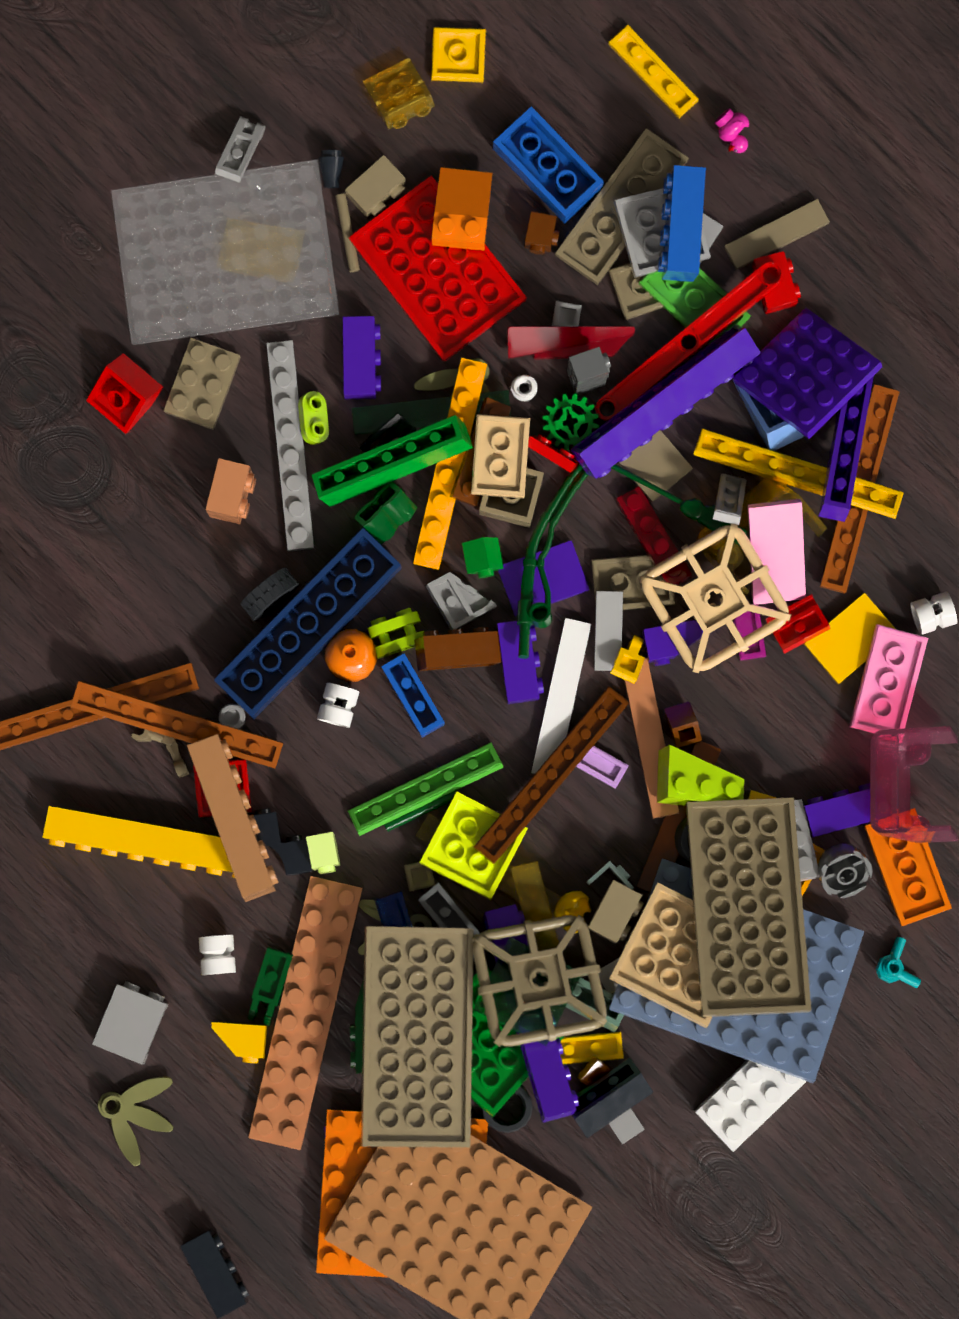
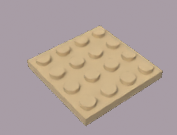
M657 883L609 979L707 1028L712 1017H702L693 900Z

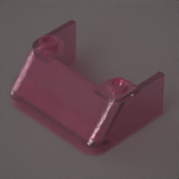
M950 726L885 729L877 731L872 736L870 742V823L877 834L915 843L958 841V835L951 825L931 826L929 821L923 816H910V766L923 765L930 759L931 744L958 743V738Z

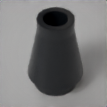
M340 150L320 151L321 157H318L323 178V188H339L344 157H341Z

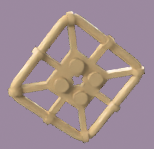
M731 523V525L720 527L693 544L682 546L681 551L653 566L640 578L643 592L662 623V630L664 632L667 631L684 662L695 673L711 669L740 651L744 653L749 650L748 647L780 629L786 621L790 620L791 614H789L787 603L768 573L770 571L767 564L764 565L747 535L736 524ZM728 536L721 564L704 573L694 555ZM734 538L738 541L755 570L737 582L727 566ZM688 559L698 578L684 586L655 579ZM759 577L777 610L750 604L741 587ZM653 587L681 593L690 609L671 619ZM712 591L716 594L721 593L723 596L720 598L721 604L718 606L715 603L709 604L708 599H710L709 593ZM747 611L775 618L745 637L741 636L732 621ZM693 615L703 630L696 659L676 625ZM726 624L736 642L703 660L709 634Z

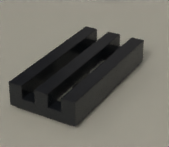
M397 411L360 445V449L363 452L370 451L369 446L398 420L401 424L373 449L389 443L405 428L408 430L399 438L416 432V429Z

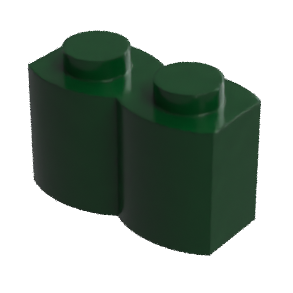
M390 482L376 494L372 501L360 509L354 519L379 544H382L393 537L400 525L412 518L417 507L395 483Z

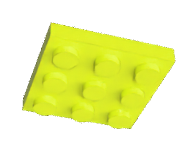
M456 792L420 864L491 900L528 828H524L493 865L473 847L501 814Z

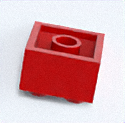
M123 353L105 367L86 401L127 434L153 405L163 386Z

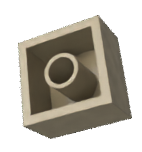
M526 468L524 498L483 495L479 515L530 528L544 472Z
M615 880L611 881L587 926L588 929L614 944L618 940L624 941L631 926L627 925L630 917H637L643 906V902L639 901L642 895Z

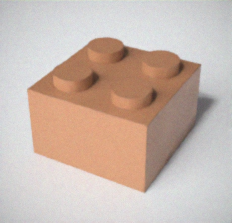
M218 459L206 506L209 517L236 524H241L242 518H247L250 507L247 496L248 493L253 494L256 484V478H254L249 465Z

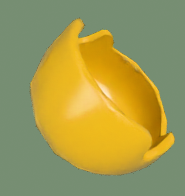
M582 891L566 893L557 902L554 909V917L566 915L577 917L580 915L583 917L586 912H591L588 903L589 897ZM565 926L562 928L566 932H568L571 926Z

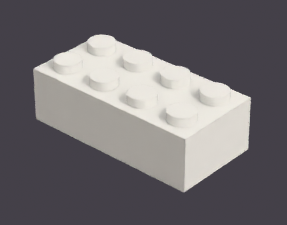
M746 1060L694 1112L734 1152L806 1081Z

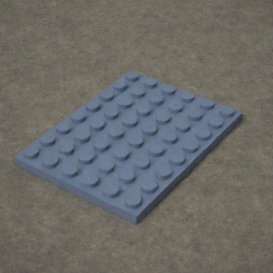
M662 859L646 905L657 883L693 900L691 869ZM803 909L811 998L810 1012L712 1017L708 1027L705 1028L620 984L617 985L609 1010L814 1083L864 931Z

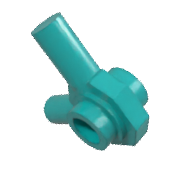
M896 937L890 955L879 959L876 967L877 975L887 983L901 980L914 988H918L921 979L905 971L900 960L906 940Z

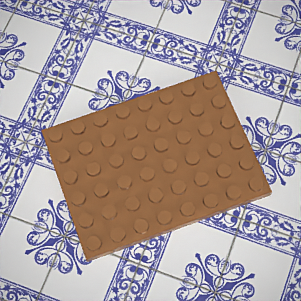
M470 1135V1147H377L324 1240L459 1319H529L590 1213L592 1206Z

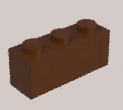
M488 627L474 628L473 633H464V629L448 630L446 635H439V631L423 632L422 637L415 639L418 671L484 667L501 663L498 631L489 632Z

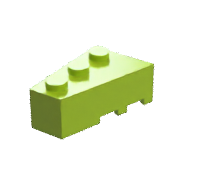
M672 745L659 750L657 803L686 806L687 802L744 800L743 778Z

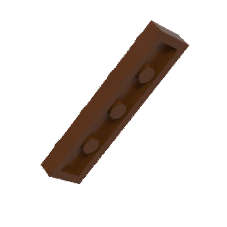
M485 398L479 414L508 416L511 407L493 399ZM476 424L470 438L473 448L465 452L450 494L451 498L471 506H477L480 495L471 494Z

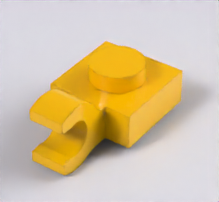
M634 635L627 649L622 647L619 649L610 672L611 674L635 684L645 657L638 655L644 639Z

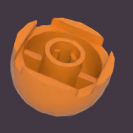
M345 629L336 633L325 649V661L329 671L345 682H357L365 679L376 666V646L366 633L357 629Z

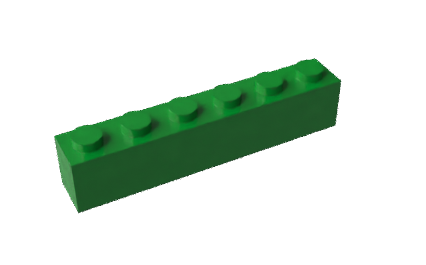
M454 415L312 474L318 498L331 507L472 449L473 446L466 424Z

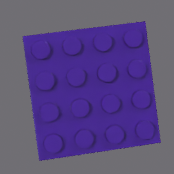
M805 308L760 351L761 353L754 358L753 363L745 366L733 377L736 385L810 439L882 368V363L808 308Z

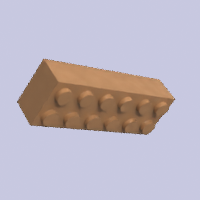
M217 734L187 745L242 898L247 902L276 891L274 884L279 882L272 865L267 867L265 862L269 855L263 840H257L256 834L260 833L254 815L249 816L246 810L251 808L244 789L240 791L237 784L242 783L235 764L230 766L228 759L233 758L226 739L221 741Z

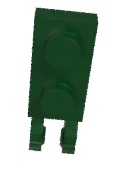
M267 947L253 991V1001L248 1014V1020L253 1021L256 1018L259 1001L269 1003L267 1012L264 1015L263 1024L270 1025L275 1006H278L293 954Z

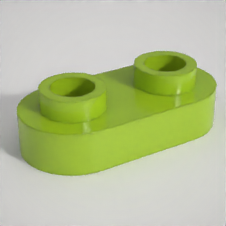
M311 391L302 395L299 399V420L301 435L304 441L311 445H317L324 442L329 435L327 406L325 398L320 393ZM312 400L316 402L317 408L313 407ZM315 426L319 428V434L315 432Z

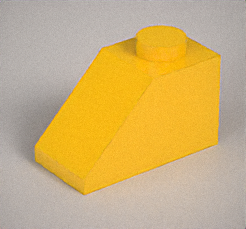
M212 1022L211 1028L236 1057H242V1062L258 1063V1058H265L267 1026Z

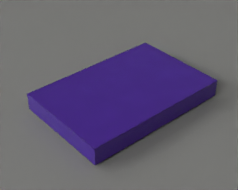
M572 540L551 547L544 559V570L551 591V604L589 591ZM542 551L536 553V560H538ZM525 557L503 564L504 569L498 570L515 617L518 613V601L521 595L524 568L523 559ZM538 567L535 568L533 604L537 602L545 603V592Z

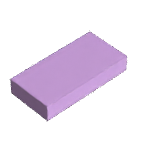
M593 746L576 767L616 789L629 765Z

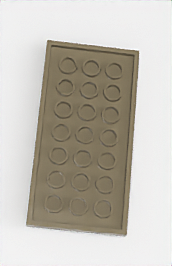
M794 798L687 802L686 812L702 1017L810 1012L811 998Z
M365 927L361 1146L470 1147L473 1000L472 939L474 929Z

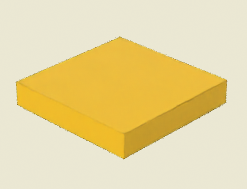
M434 27L432 80L483 82L485 29Z

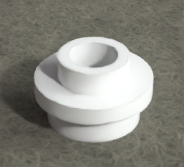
M520 375L513 380L511 392L516 399L529 401L537 393V383L529 375ZM522 384H526L529 387V391L522 393L519 387Z

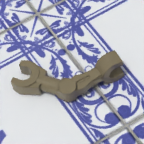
M144 729L142 735L132 733L131 737L137 742H151L154 740L165 744L172 756L173 765L179 778L190 774L184 759L180 755L176 738Z

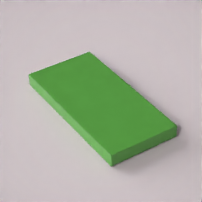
M700 268L699 274L693 282L662 280V272H655L645 275L638 283L685 328L727 295ZM745 312L732 324L725 328L721 333H719L715 338H713L709 343H711L713 340H715L717 337H719L721 334L727 331L734 324L742 326L751 317V315L748 312Z

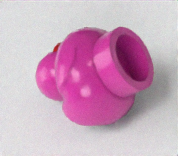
M729 108L715 121V124L719 127L718 134L723 141H730L728 151L743 153L748 148V140L746 137L738 134L744 127H749V120L745 114L740 112L734 113Z

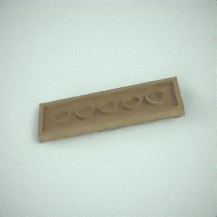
M646 128L557 250L555 256L598 285L626 247L614 201L663 188L664 178H666L667 173L671 172L673 166H685L689 158Z

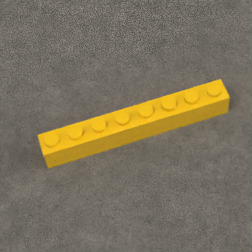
M48 807L43 838L49 839V845L64 847L66 842L76 844L75 849L91 852V847L102 849L101 854L117 857V853L121 852L128 854L127 859L143 862L144 857L154 858V864L169 866L171 861L180 863V868L195 871L196 866L207 868L206 873L222 876V871L233 873L221 837L57 807Z

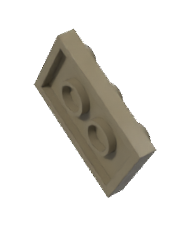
M191 338L164 412L214 430L241 356Z

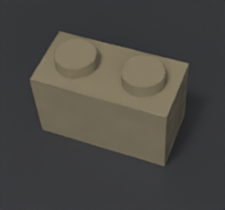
M383 155L345 189L346 196L366 218L372 214L376 216L385 208L386 205L384 203L389 198L395 199L404 191L405 177Z

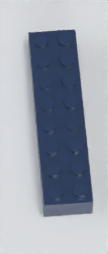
M362 528L214 681L242 709L255 719L327 646L332 637L340 632L402 569L401 564Z

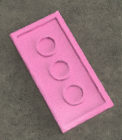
M801 499L747 505L749 540L764 565L767 564L770 571L768 573L784 600L792 601L805 598ZM750 563L751 573H752V572H754L755 570H754V568L752 567V565H751V563ZM759 577L751 582L753 604L774 603Z
M878 624L875 626L849 727L902 741L928 638Z

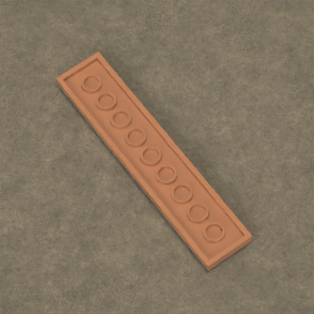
M310 876L292 952L293 958L287 973L248 1137L250 1139L297 1150L302 1148L363 888Z

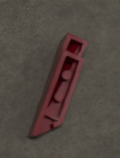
M510 326L507 329L508 358L534 354V360L569 359L571 356L600 347L602 353L606 352L608 357H613L626 341L634 335L635 327Z

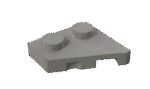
M451 572L426 585L450 630L458 629L497 607L495 602L489 601L478 594L476 589L462 583Z

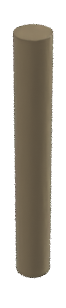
M338 194L335 197L349 271L357 272L360 270L357 252L348 239L353 235L346 194Z

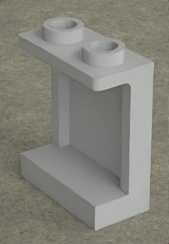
M125 981L124 986L121 984L116 985L92 1045L139 1064H145L148 1057L147 1053L169 1004L163 1002L164 996L151 991L149 995L138 992L139 986Z

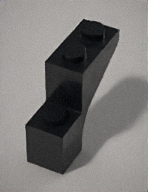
M270 808L255 810L254 817L260 833L256 834L257 840H263L265 846L273 848L280 855L284 863L286 875L291 876L314 872L311 866L307 839L303 840L302 835L287 837V843H282L277 813H271Z

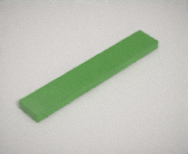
M491 742L348 810V813L359 836L487 776L503 768V765Z

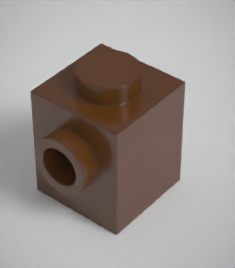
M531 212L525 240V248H529V252L543 255L545 252H551L552 245L557 246L560 230L555 229L557 216Z
M690 701L664 709L668 728L676 748L702 741L698 721Z

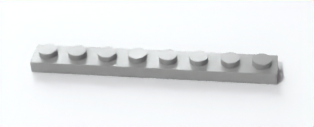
M293 340L267 343L288 551L314 549L304 443L299 420V394Z

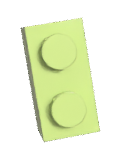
M329 832L306 837L312 869L314 871L318 870L319 874L336 872L335 867L341 865L335 834Z

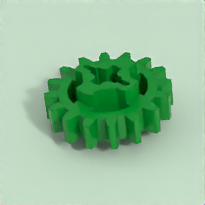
M574 393L572 399L569 400L568 395L563 394L562 402L554 398L555 407H546L550 415L543 416V419L548 421L549 425L544 426L543 430H550L551 433L547 437L549 440L557 439L555 442L556 447L564 443V448L569 450L571 444L577 445L592 433L593 428L600 427L599 424L594 423V419L600 416L599 414H592L595 405L587 406V397L579 401L578 394ZM572 404L583 408L586 414L581 415L574 411ZM561 407H563V414L561 418L557 421H554L555 414ZM569 413L572 418L578 419V423L574 424L573 430H571L570 426L565 425V421L569 418ZM589 423L586 432L580 437V428L583 424ZM562 429L567 432L570 440L560 436L556 430Z

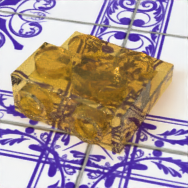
M410 58L363 81L388 130L393 127L400 129L407 124L409 119L415 116L424 117L430 113L431 108L435 107L429 90Z

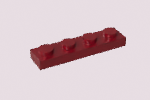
M640 486L616 498L618 506L654 566L678 552ZM683 561L660 576L664 582L678 585L691 578L692 574Z

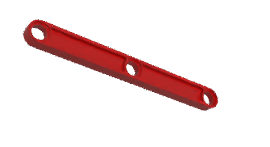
M767 262L760 266L599 399L595 406L596 414H599V418L606 422L681 366L778 286L783 278L780 266L774 262ZM768 268H775L778 271V277L773 282H768L763 278V273ZM687 335H692L696 338V345L692 349L682 347V339ZM605 402H610L615 406V411L611 416H603L600 412V408Z

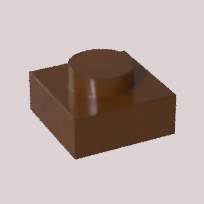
M594 1056L579 1073L578 1078L589 1086L613 1068Z

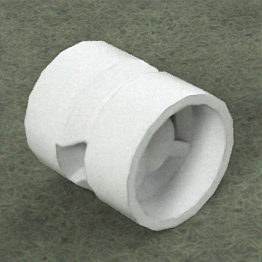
M947 591L933 595L930 601L923 598L910 604L912 616L920 635L935 631L938 625L941 628L957 624L956 611Z
M326 683L323 694L326 702L320 705L317 719L333 725L350 728L353 718L351 708L356 706L359 691L337 684ZM336 699L343 701L342 707L334 705Z
M233 935L199 937L200 953L204 954V958L200 960L201 975L236 972L235 957L231 956V952L234 950Z

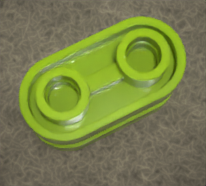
M407 608L397 612V617L386 620V617H381L371 621L372 626L367 628L370 638L379 637L381 645L375 648L378 659L415 647V639L422 637L424 632L416 633L414 625L421 622L417 611L412 612L411 608ZM404 629L405 637L391 641L389 633Z

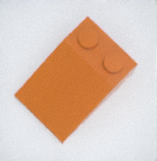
M440 167L432 245L484 251L493 173Z

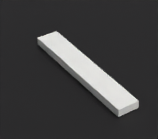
M565 618L532 774L539 770L567 736L589 637L590 623Z

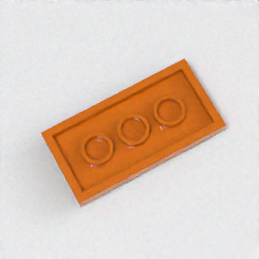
M915 808L864 826L900 926H905L952 909Z

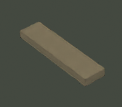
M817 199L725 245L724 248L735 269L738 270L752 263L754 259L766 256L828 225L830 221Z

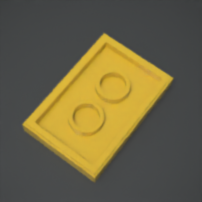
M864 593L829 622L830 630L807 641L804 645L834 681L839 684L867 660L875 626L878 624L893 629L895 627Z

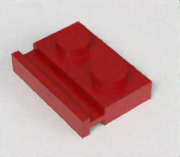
M539 434L538 436L532 435L529 437V448L568 472H573L579 462L573 459L575 457L574 454L562 447L560 450L551 445L552 441L545 436Z
M811 594L788 607L789 614H791L790 620L786 621L780 629L772 634L785 654L831 628ZM768 617L765 619L766 623H769L775 618Z

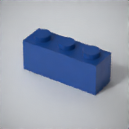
M405 653L381 666L422 738L445 725L444 720Z

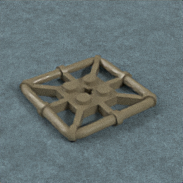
M566 915L534 922L525 920L523 924L491 929L474 936L472 939L474 942L473 955L480 983L478 992L479 996L483 998L489 1031L496 1045L499 1047L501 1045L515 1046L546 1039L550 1042L555 1041L557 1037L592 1031L600 1026L604 1027L607 1019L606 1005L599 978L601 970L600 965L596 964L590 932L587 924L583 921L585 918L580 915L578 917ZM571 926L557 948L538 952L534 932ZM578 930L586 967L566 970L562 952ZM525 934L530 953L511 956L490 941ZM483 949H486L508 964L512 981L497 984L490 983ZM536 973H540L542 977L547 978L542 987H539L538 984L532 981V979L536 978ZM588 976L596 1011L571 995L569 978ZM514 989L517 1008L501 1031L493 993ZM568 1003L591 1020L554 1027L550 1006ZM542 1008L546 1029L508 1035L523 1011Z

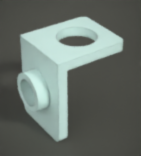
M610 861L586 882L590 885L609 868L626 887L634 888L627 880L630 875L620 865L616 868Z

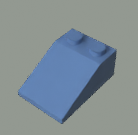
M735 384L761 438L769 450L775 451L804 437L803 434Z

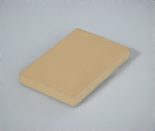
M477 414L471 494L513 498L525 497L530 418Z

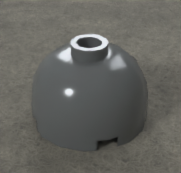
M840 843L831 846L824 851L818 862L819 881L827 894L831 895L832 893L838 895L839 898H847L858 894L867 886L865 882L868 877L872 876L870 861L861 849L851 844Z

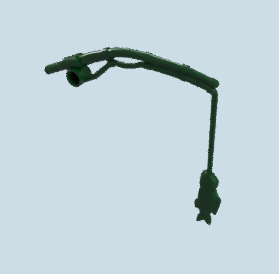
M580 463L565 478L564 483L546 510L543 511L530 537L525 559H523L524 568L517 613V625L519 626L518 657L522 659L529 658L530 626L533 624L537 628H546L552 622L551 591L544 570V559L550 551L555 526L572 497L588 476ZM616 464L611 467V469L680 504V510L685 516L697 520L712 532L725 525H731V523L713 519L715 504L705 506L697 498L684 501ZM550 523L547 541L538 560H536L539 541L547 524ZM737 526V527L741 528L745 534H747V530H746V529H744L743 527ZM734 538V543H736L737 545H739V543H738V541L736 540V538ZM538 567L545 592V603L537 602L533 604L535 568Z

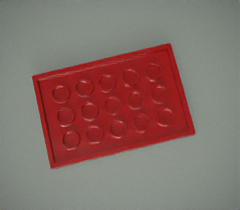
M431 175L348 239L437 355L445 362L527 300V297L486 245L484 251L432 245L438 183Z

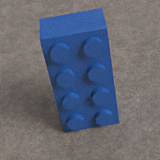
M532 106L493 141V150L564 224L603 188L604 181Z
M674 165L671 172L667 173L666 178H664L663 194H667V199L662 204L661 220H666L663 230L660 232L659 245L664 246V252L662 251L658 259V272H662V280L693 282L699 274L705 167Z

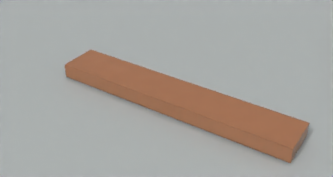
M645 658L635 684L627 680L624 681L653 819L679 814L678 805L657 803L659 750L666 746L648 659Z

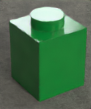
M482 537L462 543L467 574H478L479 578L494 576V571L504 569L498 538Z

